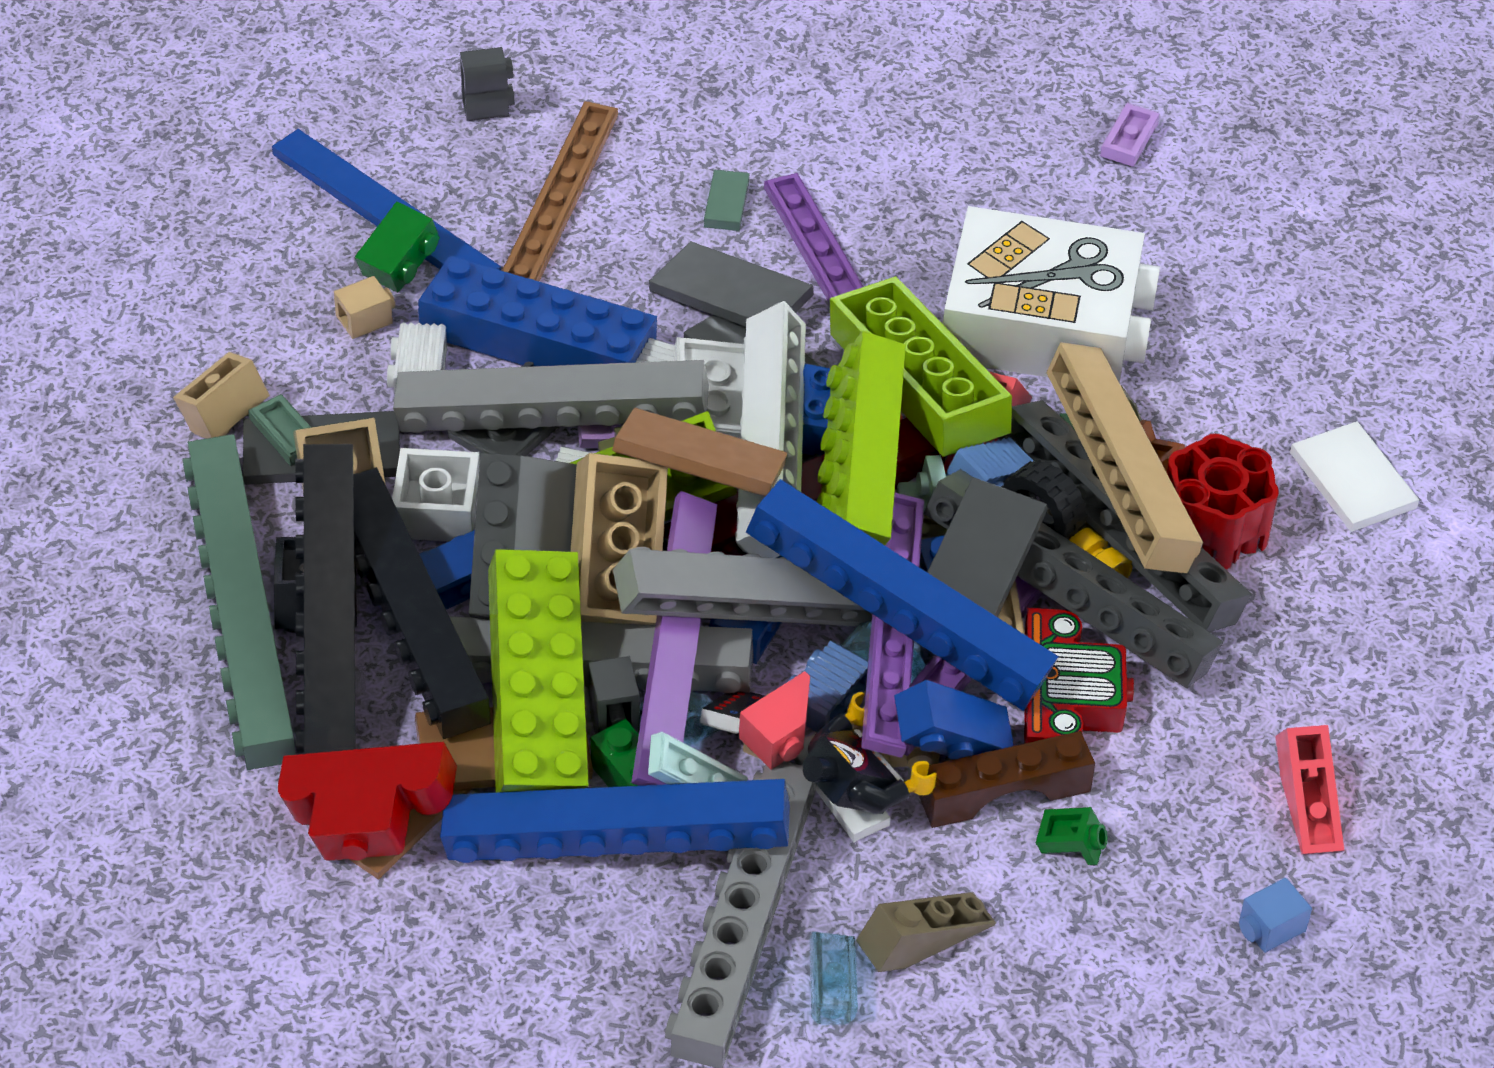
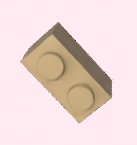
M228 352L173 398L190 431L207 439L227 435L236 423L249 415L248 410L261 404L270 395L252 359Z

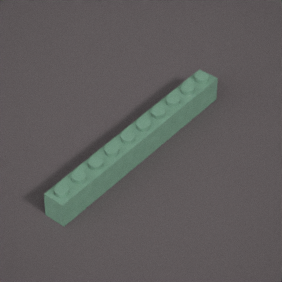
M235 435L188 441L190 457L183 458L182 461L186 482L194 481L195 486L187 488L191 511L199 509L200 515L193 516L196 539H205V545L198 546L202 569L210 568L211 572L210 575H204L203 577L207 600L213 598L216 600V605L209 606L213 630L221 629L222 636L214 637L218 661L227 660L228 667L220 668L224 693L232 691L234 698L226 700L230 725L238 723L239 731L232 732L235 756H244L247 770L281 765L283 756L296 755L295 744Z

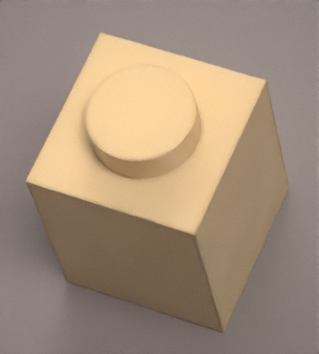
M375 276L333 291L336 317L352 339L393 324L392 309L395 308L393 295L387 287L383 288Z

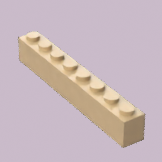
M1060 342L1046 373L1144 569L1188 573L1194 559L1201 551L1203 541L1102 349Z

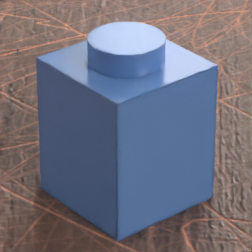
M1285 877L1244 899L1239 926L1244 937L1250 942H1256L1263 952L1266 953L1306 932L1312 907Z

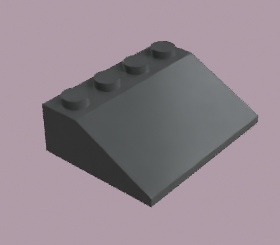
M480 453L469 603L470 617L490 618L488 568L495 549L571 552L577 464L522 455Z

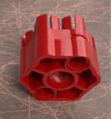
M1214 433L1206 435L1201 440L1170 455L1166 473L1203 541L1202 548L1213 557L1214 550L1217 551L1215 560L1225 569H1229L1232 563L1235 564L1239 559L1240 552L1251 554L1256 553L1257 545L1261 551L1267 547L1279 494L1272 468V458L1268 452L1261 448L1251 447L1243 442L1230 439L1225 435Z

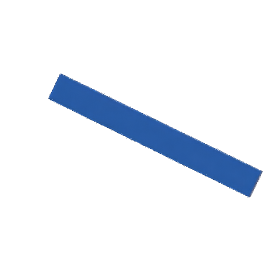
M300 129L295 130L272 146V152L275 157L376 226L380 224L396 201L420 212ZM433 220L440 239L435 251L425 258L426 261L441 269L448 257L453 256L501 270L500 265Z

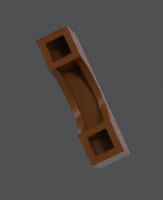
M1078 731L929 765L927 775L937 773L935 787L929 795H919L931 827L935 828L973 819L989 802L1016 791H1038L1045 794L1050 801L1091 792L1096 763L1082 732Z

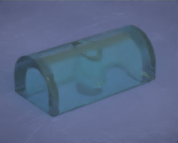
M812 932L809 940L811 1017L820 1025L848 1024L855 1018L858 1012L855 936Z

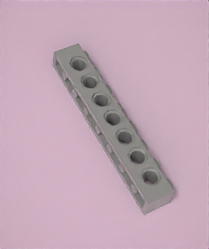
M784 761L772 770L765 764L763 773L756 772L753 780L785 779L790 803L789 844L787 847H773L771 849L742 848L728 850L727 863L731 864L728 873L721 871L715 889V897H719L716 907L709 906L707 908L703 922V931L706 932L704 941H696L693 948L690 966L694 967L691 977H683L680 985L678 1002L682 1003L678 1014L671 1012L667 1022L665 1038L671 1040L672 1057L715 1068H723L816 792V783L810 782L804 777L803 766L800 764ZM726 942H733V943H735V944H725V943H726ZM720 977V978H723V979H722V980H714V979H711V978ZM708 1013V1014H711V1015H710V1016H700V1015H698V1014Z

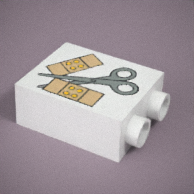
M968 206L945 304L943 325L985 368L1048 377L1046 372L1060 342L1101 348L1120 383L1124 360L1144 363L1151 318L1132 316L1133 308L1153 311L1160 266L1140 263L1145 233Z

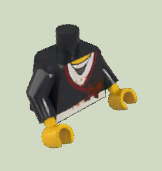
M858 692L852 696L847 713L835 716L820 728L810 741L807 750L809 754L802 763L804 777L810 782H815L833 804L839 807L867 811L872 814H883L887 809L909 799L911 792L917 795H929L935 787L937 773L927 775L929 769L927 761L914 763L911 777L905 781L880 752L861 748L862 732L859 729H853L852 726L853 724L863 726L864 708L859 706L863 702L865 693Z

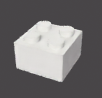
M400 448L392 500L412 540L449 542L456 536L467 534L475 529L480 464L479 452Z

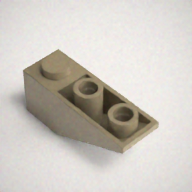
M973 892L878 904L857 937L856 942L878 972L906 969L995 926L996 922L985 909L983 902Z

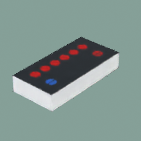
M753 692L725 693L702 708L700 723L737 734L739 733L740 712L765 697V695Z

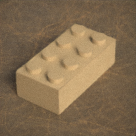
M593 453L587 454L577 462L571 552H578L581 622L656 625L657 615L621 613L613 569L629 549L648 547L651 550L663 551L668 468L639 459Z

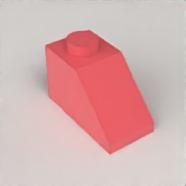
M805 671L740 712L739 739L771 770L784 761L789 762L795 759L804 749L810 690V675Z

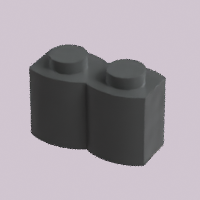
M502 47L460 52L461 92L466 120L472 121L509 116V106L515 105L513 86L508 84V79L514 77L511 57L505 58Z

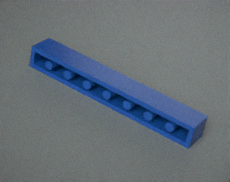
M781 479L757 505L745 533L1022 711L1025 710L1041 688L1059 657Z
M785 779L454 794L448 806L443 810L440 838L447 859L462 863L499 859L513 861L521 858L556 859L565 856L598 857L610 854L641 855L654 852L684 853L698 850L771 849L773 847H787L789 844L790 803Z

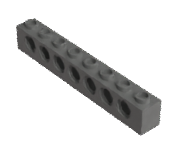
M1043 400L1012 406L1011 433L998 437L1000 441L1003 438L1007 439L1010 437L1033 461H1047L1063 470V473L1073 480V484L1082 494L1081 497L1087 507L1086 514H1088V520L1086 522L1114 549L1119 550L1132 561L1131 565L1187 618L1208 632L1237 624L1252 595L1251 592L1202 547L1188 573L1144 569L1076 431Z
M960 469L938 481L923 514L948 530L971 482L972 476ZM1041 523L1019 570L1018 577L1185 688L1190 687L1208 673L1224 641L1055 530Z

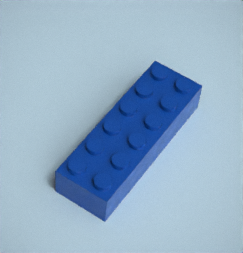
M453 256L448 257L418 300L419 323L422 325L427 323L430 326L434 323L438 326L440 324L445 325L447 343L520 365L528 361L533 362L534 366L634 363L639 358L643 348H645L648 339L656 340L657 338L656 315Z

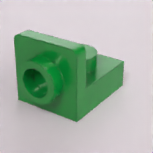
M1092 807L1045 809L1035 843L1041 853L1081 852L1088 865L1096 866L1098 865L1101 851L1107 845V831L1105 826L1099 822Z

